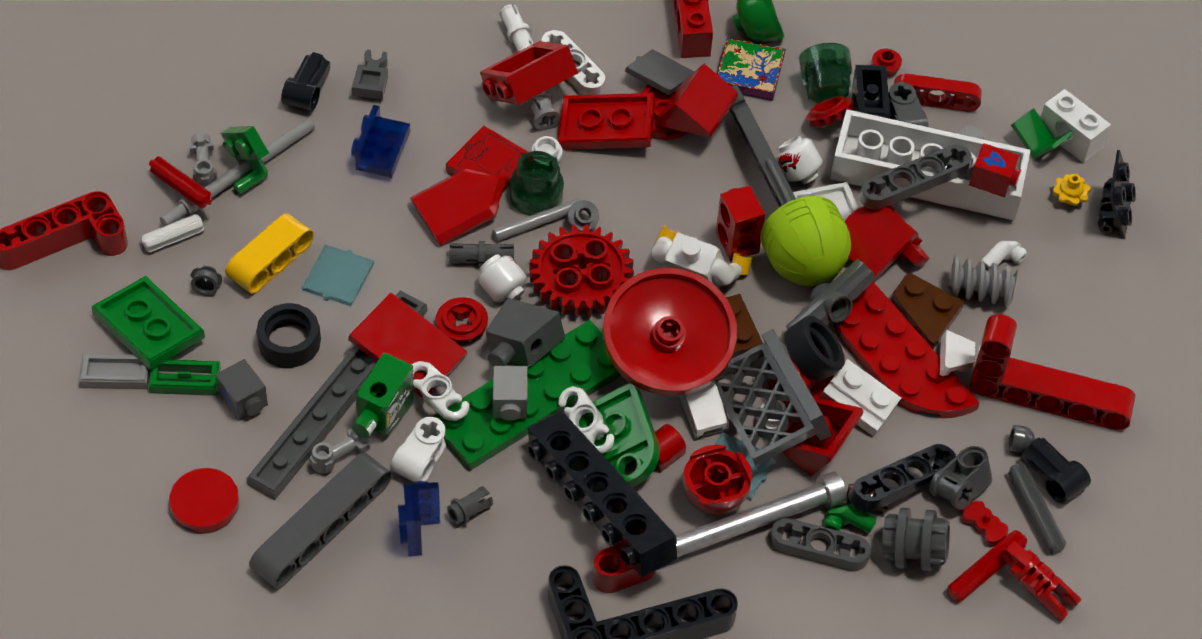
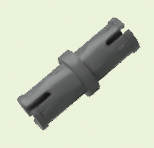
M479 241V244L450 243L449 262L450 264H478L481 267L488 259L497 254L501 257L511 256L514 259V244H485V241Z

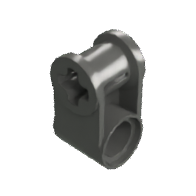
M905 82L893 84L888 93L890 99L889 119L929 127L927 116L921 107L914 87Z
M970 446L961 450L952 461L933 476L929 486L931 495L936 498L943 497L951 501L952 506L959 510L968 507L972 500L992 483L993 478L987 451L979 446Z

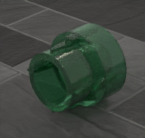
M822 43L805 49L799 55L803 86L807 90L808 100L811 99L816 103H820L829 98L837 96L846 98L849 95L852 62L848 47L838 43Z
M543 151L523 153L517 162V169L510 179V199L513 206L521 213L531 216L561 205L563 201L564 180L560 173L557 157L554 158Z

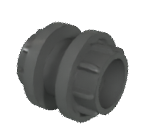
M900 508L898 514H888L885 517L882 555L889 561H895L896 568L906 569L908 559L921 560L922 571H932L934 565H944L947 562L950 543V522L945 518L937 517L936 510H926L924 519L911 518L910 508Z

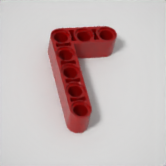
M995 314L987 319L970 381V388L976 394L1114 430H1124L1130 426L1135 402V393L1131 389L1011 358L1017 323L1011 317L1002 314Z

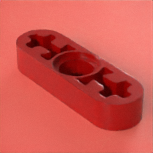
M901 74L894 80V84L905 82L913 86L922 106L969 112L978 109L981 105L982 90L980 86L972 82L914 74ZM939 90L943 91L944 94L934 95L930 91Z

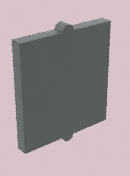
M653 49L641 57L637 56L636 60L625 69L626 73L667 95L675 92L683 81L694 72Z

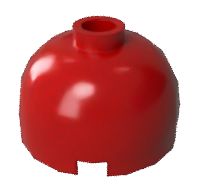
M718 444L704 446L692 453L690 460L684 467L682 479L685 495L694 507L703 513L723 515L738 509L749 494L752 471L749 462L740 452L737 451L735 454L732 451L726 450L727 446Z

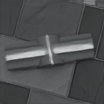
M856 259L831 284L821 283L816 286L810 295V304L787 324L786 328H790L806 316H814L826 325L831 321L838 323L845 320L852 310V301L876 279L873 272L862 261Z

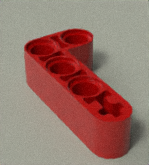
M102 191L90 192L1 228L0 268L14 270L90 238H94L99 249L104 254L109 256L119 255L128 246L124 221L107 193Z

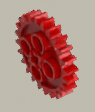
M574 224L571 227V232L567 233L565 229L560 227L559 236L549 232L548 242L544 240L539 241V249H533L532 259H530L529 263L530 282H533V291L540 292L541 302L550 299V309L560 305L562 306L561 314L563 315L569 309H573L575 317H578L581 310H585L587 316L591 317L592 309H597L599 313L604 314L605 305H608L616 290L634 276V261L629 258L630 250L622 249L623 241L621 239L613 242L612 232L602 236L601 227H598L593 233L590 232L589 225L587 224L584 226L583 231H578Z

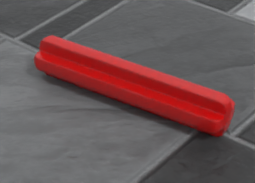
M157 156L154 160L149 161L151 173L196 206L205 208L207 204L211 205L213 201L210 198L211 192L164 158Z
M1013 530L948 585L946 591L948 596L955 602H961L1006 564L999 554L1010 542L1015 541L1022 548L1026 547L1028 541L1026 536L1019 530Z

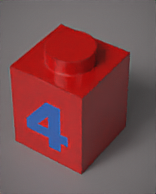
M983 143L973 167L969 186L1005 198L1009 187L1016 188L1022 170L1016 168L1020 155Z

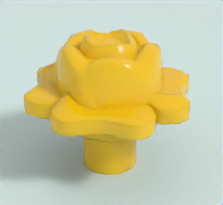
M1066 174L1064 178H1056L1053 194L1058 196L1060 202L1077 206L1079 202H1087V194L1091 187L1084 184V178L1079 175Z

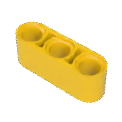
M283 214L230 259L226 266L225 274L249 293H257L310 246L314 238V232L290 214Z

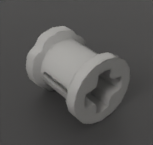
M548 90L525 101L527 109L532 111L534 115L533 123L538 130L553 128L559 123L561 118L558 110L553 108L551 104L552 96Z

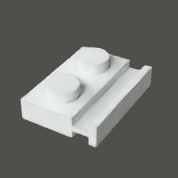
M848 359L819 396L821 399L862 408L864 413L856 424L872 436L876 434L901 399L900 396Z

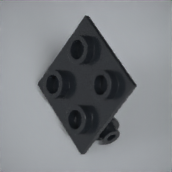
M1117 150L1113 177L1104 183L1097 224L1101 232L1111 233L1113 230H1119L1122 239H1125L1127 226L1132 224L1130 204L1135 202L1136 188L1135 184L1129 181V164L1123 161L1121 151Z

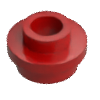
M880 49L873 54L872 65L886 66L887 77H890L901 68L902 58L899 53L892 49Z

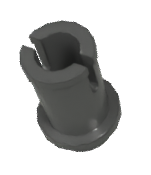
M481 486L460 500L457 498L451 500V505L447 506V512L451 520L455 524H466L471 516L487 507H491L493 505L492 497L483 498L490 494L489 491Z

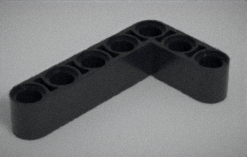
M567 565L558 566L550 572L548 578V600L562 639H613L616 636H622L626 639H705L731 630L735 623L738 607L737 598L730 590L723 588L597 622L581 577L576 569ZM565 585L569 586L570 589L561 590L557 587ZM714 609H724L727 613H717ZM571 615L580 616L582 619L571 620L568 617ZM691 618L694 622L686 623L680 619ZM656 627V628L660 629L661 631H659V632H651V631L647 630L646 628Z

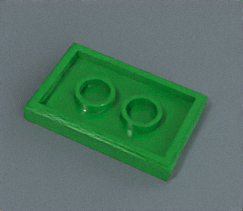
M147 276L138 279L91 306L92 314L150 370L205 338L204 330Z

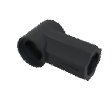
M312 52V54L306 55L294 78L289 77L285 81L281 102L313 112L319 101L320 88L330 71V62L319 53Z
M1038 437L1023 451L1021 458L1045 481L1047 492L1060 504H1065L1091 484V478L1086 468L1075 460L1069 462L1044 437Z

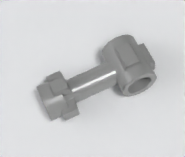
M196 133L192 136L191 142H189L190 153H196L197 162L192 169L193 180L206 187L217 179L216 166H213V163L209 160V151L214 150L213 140H210V136L206 133Z
M351 428L347 430L348 438L333 446L325 442L318 443L312 449L310 465L317 473L327 474L333 470L335 459L354 449L360 453L367 450L368 446L372 444L371 436L363 438L357 435Z

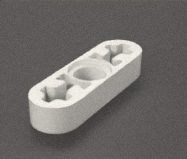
M551 30L543 35V42L568 45L573 60L581 63L579 67H576L578 74L567 79L581 95H601L604 92L605 74L564 32Z

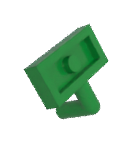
M254 126L229 127L220 133L224 139L223 146L226 152L236 160H247L253 169L251 173L233 184L235 191L239 195L268 176V170L261 158L269 154V151Z

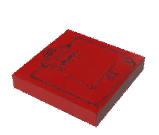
M483 125L446 163V171L455 174L463 169L505 176L508 180L503 190L504 192L533 162V154Z

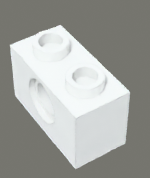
M1066 89L1046 102L1041 114V119L1054 138L1071 130L1073 135L1061 143L1060 146L1083 164L1104 148L1111 124Z

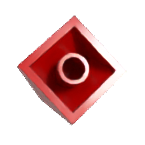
M704 63L683 81L655 121L656 125L711 137L737 99L738 93Z
M813 397L826 420L832 436L819 441L815 435L781 453L807 474L813 476L833 459L863 415L862 408ZM789 422L785 432L794 433L804 428V425L802 423Z

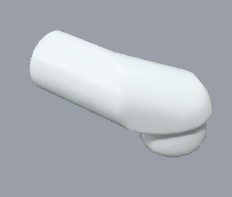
M1000 241L994 245L981 261H984L985 269L987 270L992 263H997L998 266L1002 260L1011 259L1015 264H1018L1025 259L1027 251L1017 241Z

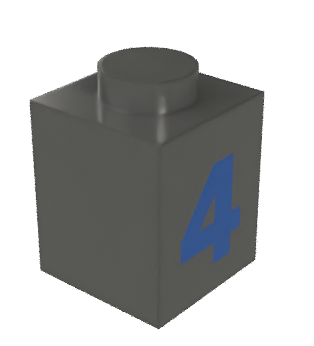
M245 359L215 374L218 393L239 421L247 416L259 413L263 407L268 405L266 386Z

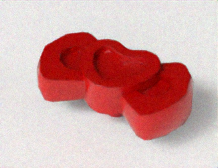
M973 501L968 507L963 509L961 516L963 523L974 524L976 532L984 535L986 545L995 546L1008 535L1007 524L1002 523L997 516H994L991 510L985 507L983 501Z

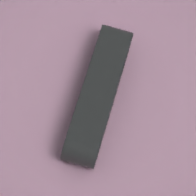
M365 452L357 455L254 552L250 559L249 567L277 589L283 587L386 489L392 478L391 471Z

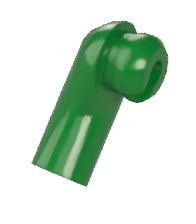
M845 505L830 509L824 516L823 527L840 531L842 526L852 524L864 532L870 533L876 523V518L856 509L852 505Z

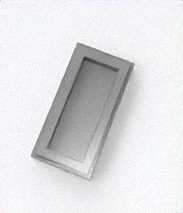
M83 354L79 378L80 388L148 389L150 369L135 355Z

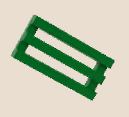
M168 359L151 370L150 393L217 395L218 387L215 374L221 370L220 361ZM159 371L178 372V374L159 373ZM191 372L211 373V375L191 374Z

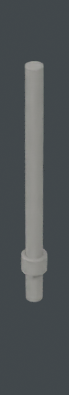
M306 119L267 145L266 148L269 154L261 158L263 163L314 130V124L311 120ZM245 160L204 188L211 192L210 198H212L253 171L249 162ZM184 197L178 201L176 207L162 215L160 221L166 226L180 220L184 216L189 217L200 208Z

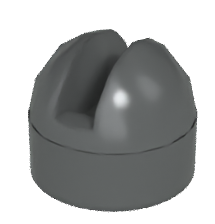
M1013 425L1009 437V451L1019 453L1025 451L1030 443L1035 440L1032 430L1025 426Z

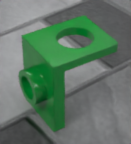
M1034 108L1011 124V127L1026 149L1031 150L1030 155L1033 159L1055 149L1073 135L1070 130L1054 138Z

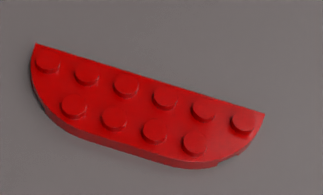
M874 281L852 301L853 305L849 316L841 322H834L837 334L844 345L873 378L901 397L898 402L900 406L919 414V411L939 414V418L964 416L978 410L980 402L952 371L947 376L940 375V357Z

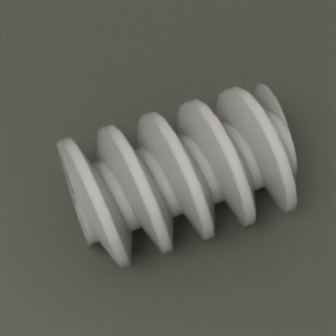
M954 256L948 288L952 287L953 296L955 297L959 295L962 289H965L966 299L969 300L976 291L980 302H983L987 294H990L992 304H996L1000 296H1003L1004 305L1008 307L1014 295L1018 269L1012 276L1010 266L1005 265L1001 273H999L997 263H992L988 271H986L984 261L981 260L974 269L970 258H967L964 264L960 266L959 257Z

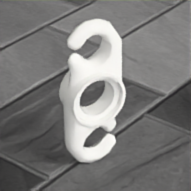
M419 361L412 364L413 377L417 371L427 372L425 378L421 380L414 379L413 386L420 390L423 400L428 406L432 407L445 420L457 421L467 415L469 403L467 401L462 402V396L453 390L452 383L447 376L441 374L428 362ZM434 386H443L447 389L440 396H432L428 393ZM462 402L459 411L452 412L447 408L451 403Z
M574 386L565 389L559 397L558 405L565 407L564 413L601 454L608 452L614 444L613 434L607 435L606 442L602 446L594 444L598 434H607L609 432V428L603 424L602 414L583 389ZM571 395L578 396V401L574 407H565L568 397ZM585 413H593L594 419L592 424L586 428H580L579 420L581 416Z

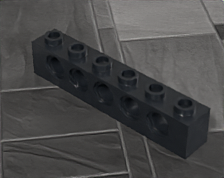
M563 411L528 427L529 443L526 446L530 457L535 462L539 461L545 468L549 479L552 482L557 481L563 488L567 499L571 503L575 502L581 508L586 521L589 524L594 523L601 531L604 541L609 546L613 545L619 551L624 564L628 568L633 567L643 578L677 560V539L673 531Z

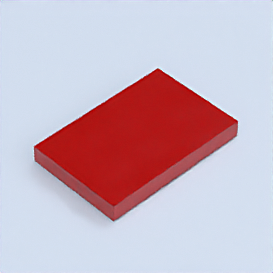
M654 93L563 96L558 142L562 150L651 147L655 95Z
M391 292L349 334L348 341L375 362L385 352L411 365L419 361L428 362L447 377L461 363L468 352ZM415 372L413 380L425 378L427 372ZM413 386V391L423 398L420 390ZM438 386L432 387L428 393L431 395Z

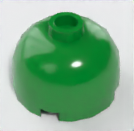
M737 0V14L733 15L732 18L738 33L744 31L747 37L756 43L774 42L785 37L772 0Z

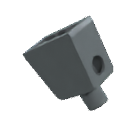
M508 298L486 330V337L491 351L488 355V361L493 367L506 366L509 362L527 367L532 366L565 338L560 313Z

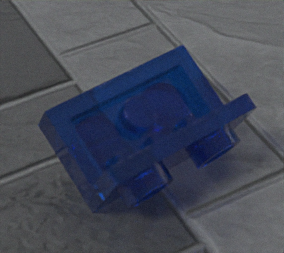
M373 105L370 114L363 117L360 138H355L352 144L351 155L355 157L356 170L392 178L411 132L410 124L381 117L380 106Z
M417 481L413 484L403 485L404 505H398L400 544L407 543L408 557L422 556L421 525L440 523L438 482Z

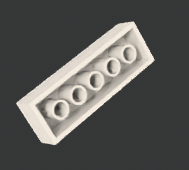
M846 110L830 179L862 186L863 182L868 178L947 146L962 145L972 155L967 173L911 196V198L1015 220L1031 150ZM983 143L1020 155L1016 167L1022 170L1016 188L1009 187L1005 198L969 186L973 167ZM932 167L921 169L927 176L938 174ZM905 178L894 180L895 184L900 187L911 185Z

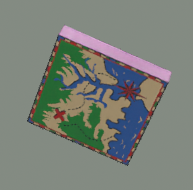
M727 37L717 75L730 86L737 84L742 94L773 100L786 49Z

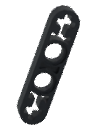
M943 444L931 445L857 479L849 493V501L852 506L862 512H871L930 485L936 472L952 461L956 454L951 448ZM908 468L918 469L922 472L923 476L913 475L909 472ZM883 479L894 480L899 487L892 488L885 484Z

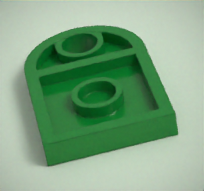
M628 383L593 401V404L603 416V424L609 428L607 434L600 433L597 435L594 444L602 446L606 442L608 434L614 435L613 446L602 455L631 487H634L645 481L652 474L659 460L660 448L640 388ZM585 413L581 416L579 420L581 428H586L592 424L594 419L593 413ZM632 461H637L636 470L630 475H624L626 465Z

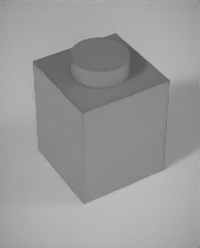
M494 366L493 418H502L504 420L527 419V366Z

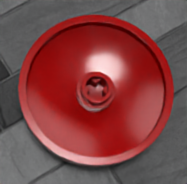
M657 268L633 276L613 294L604 316L602 329L603 343L612 365L621 376L634 386L658 395H687L709 386L725 371L736 346L737 323L728 300L710 281L696 273L683 269Z

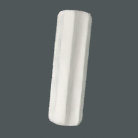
M194 214L143 234L141 236L142 245L147 252H153L201 233L204 230L203 222L198 214Z

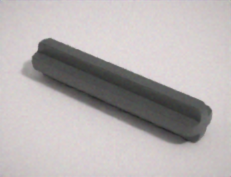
M1024 463L1011 466L1008 475L1047 552L1050 554L1061 552L1064 550L1066 541L1027 466Z

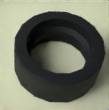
M293 303L276 305L264 312L258 321L256 333L261 355L273 365L285 368L301 366L312 360L319 351L321 342L320 326L316 315L307 307ZM287 324L299 325L308 331L306 340L291 347L272 343L269 335L279 326Z
M806 316L785 332V344L790 357L799 370L809 379L816 382L824 381L844 366V353L837 337L820 319L814 316Z

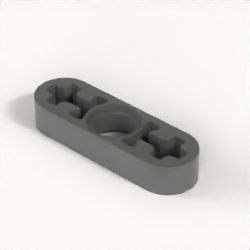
M790 518L776 521L771 531L770 542L772 547L783 554L849 571L863 569L869 560L870 545L864 538L857 535ZM784 531L791 533L789 541L782 539ZM802 535L806 536L804 546L800 545ZM816 538H822L829 543L830 547L825 551H818L812 547L810 542ZM836 544H840L838 554H834ZM851 549L858 550L857 558L850 557Z

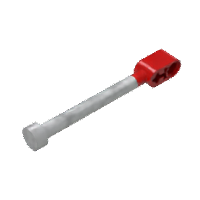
M833 471L817 477L815 486L676 535L677 557L823 504L828 509L847 503L845 485L840 475ZM614 546L598 552L594 558L593 583L601 592L614 593L651 579L656 571L642 578L633 567L628 568L624 564L619 551ZM604 569H613V570H615L616 572H614V573H606V572H604V571H602V570H604Z

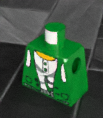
M383 352L356 396L357 419L352 424V429L357 435L368 438L373 431L381 435H388L413 405V365Z

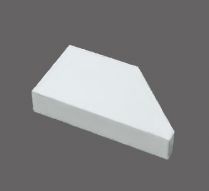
M946 330L941 337L940 375L947 376L951 371L956 370L959 372L970 370L975 363V342Z

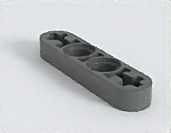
M950 145L868 178L862 184L860 201L866 208L878 210L963 176L969 170L972 159L971 152L962 145ZM932 167L938 174L927 176L921 169ZM905 178L911 185L900 187L895 184L894 180Z

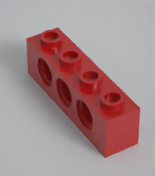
M672 0L681 58L711 57L713 27L708 0Z

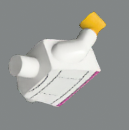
M665 225L662 226L656 239V244L652 249L653 259L663 263L662 268H678L696 273L710 281L718 289L721 286L729 285L740 275H748L752 262V257H743L739 253H734L732 263L728 265L724 261L718 247L700 241L697 238L681 234L679 231H672L666 228L667 226Z

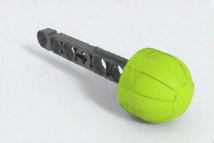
M737 84L731 86L737 91L738 97L729 110L779 206L764 223L760 235L761 244L772 266L781 276L800 286H817L832 280L843 270L851 250L850 233L836 205L825 197L806 196L796 199Z

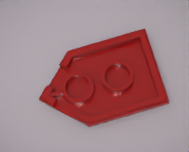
M463 169L410 197V201L441 247L496 217L499 201L508 178Z

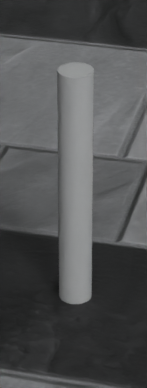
M581 199L569 201L493 229V236L496 241H500L567 216L571 205Z

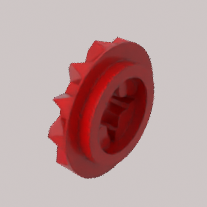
M837 96L818 103L806 116L810 127L822 128L825 125H831L834 122L840 121L845 117L846 110L853 111L852 99Z
M466 297L453 298L446 301L438 309L436 325L440 331L454 339L457 344L462 340H468L471 343L475 337L483 336L485 328L488 327V314L484 306L474 299ZM468 318V325L462 323L456 326V319L463 320Z

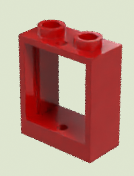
M538 41L480 71L483 80L481 83L482 89L490 100L519 105L578 74L568 45Z

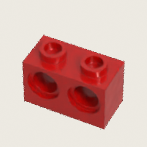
M750 185L739 189L733 188L720 194L716 234L730 261H732L734 253L747 257L760 252V235L764 225L765 213Z

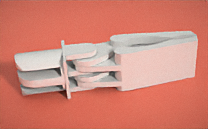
M715 381L697 392L678 396L695 438L720 433L729 429V420Z

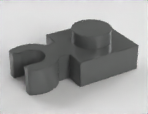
M367 49L364 54L365 65L357 66L352 85V95L383 99L388 80V68H386L388 65L387 52L383 51L382 57L374 60L371 58V50Z

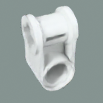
M435 417L421 419L406 441L396 451L390 465L391 471L418 485H423L446 449L444 439L445 426L443 422Z

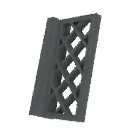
M774 329L762 334L764 343L730 360L727 368L719 378L729 373L736 374L731 384L720 383L718 380H715L723 406L755 466L815 435L819 441L832 436L821 410ZM765 356L766 360L761 369L749 367L751 362ZM744 376L757 377L752 387L740 386ZM765 379L778 380L773 390L761 389ZM735 394L748 395L743 406L731 404ZM756 397L769 398L764 409L752 407ZM777 400L790 402L785 412L773 410ZM747 415L760 417L755 427L742 426ZM768 419L781 420L776 431L764 429ZM789 422L802 423L804 425V428L794 433L785 432ZM759 437L772 439L768 446L756 452L754 447Z

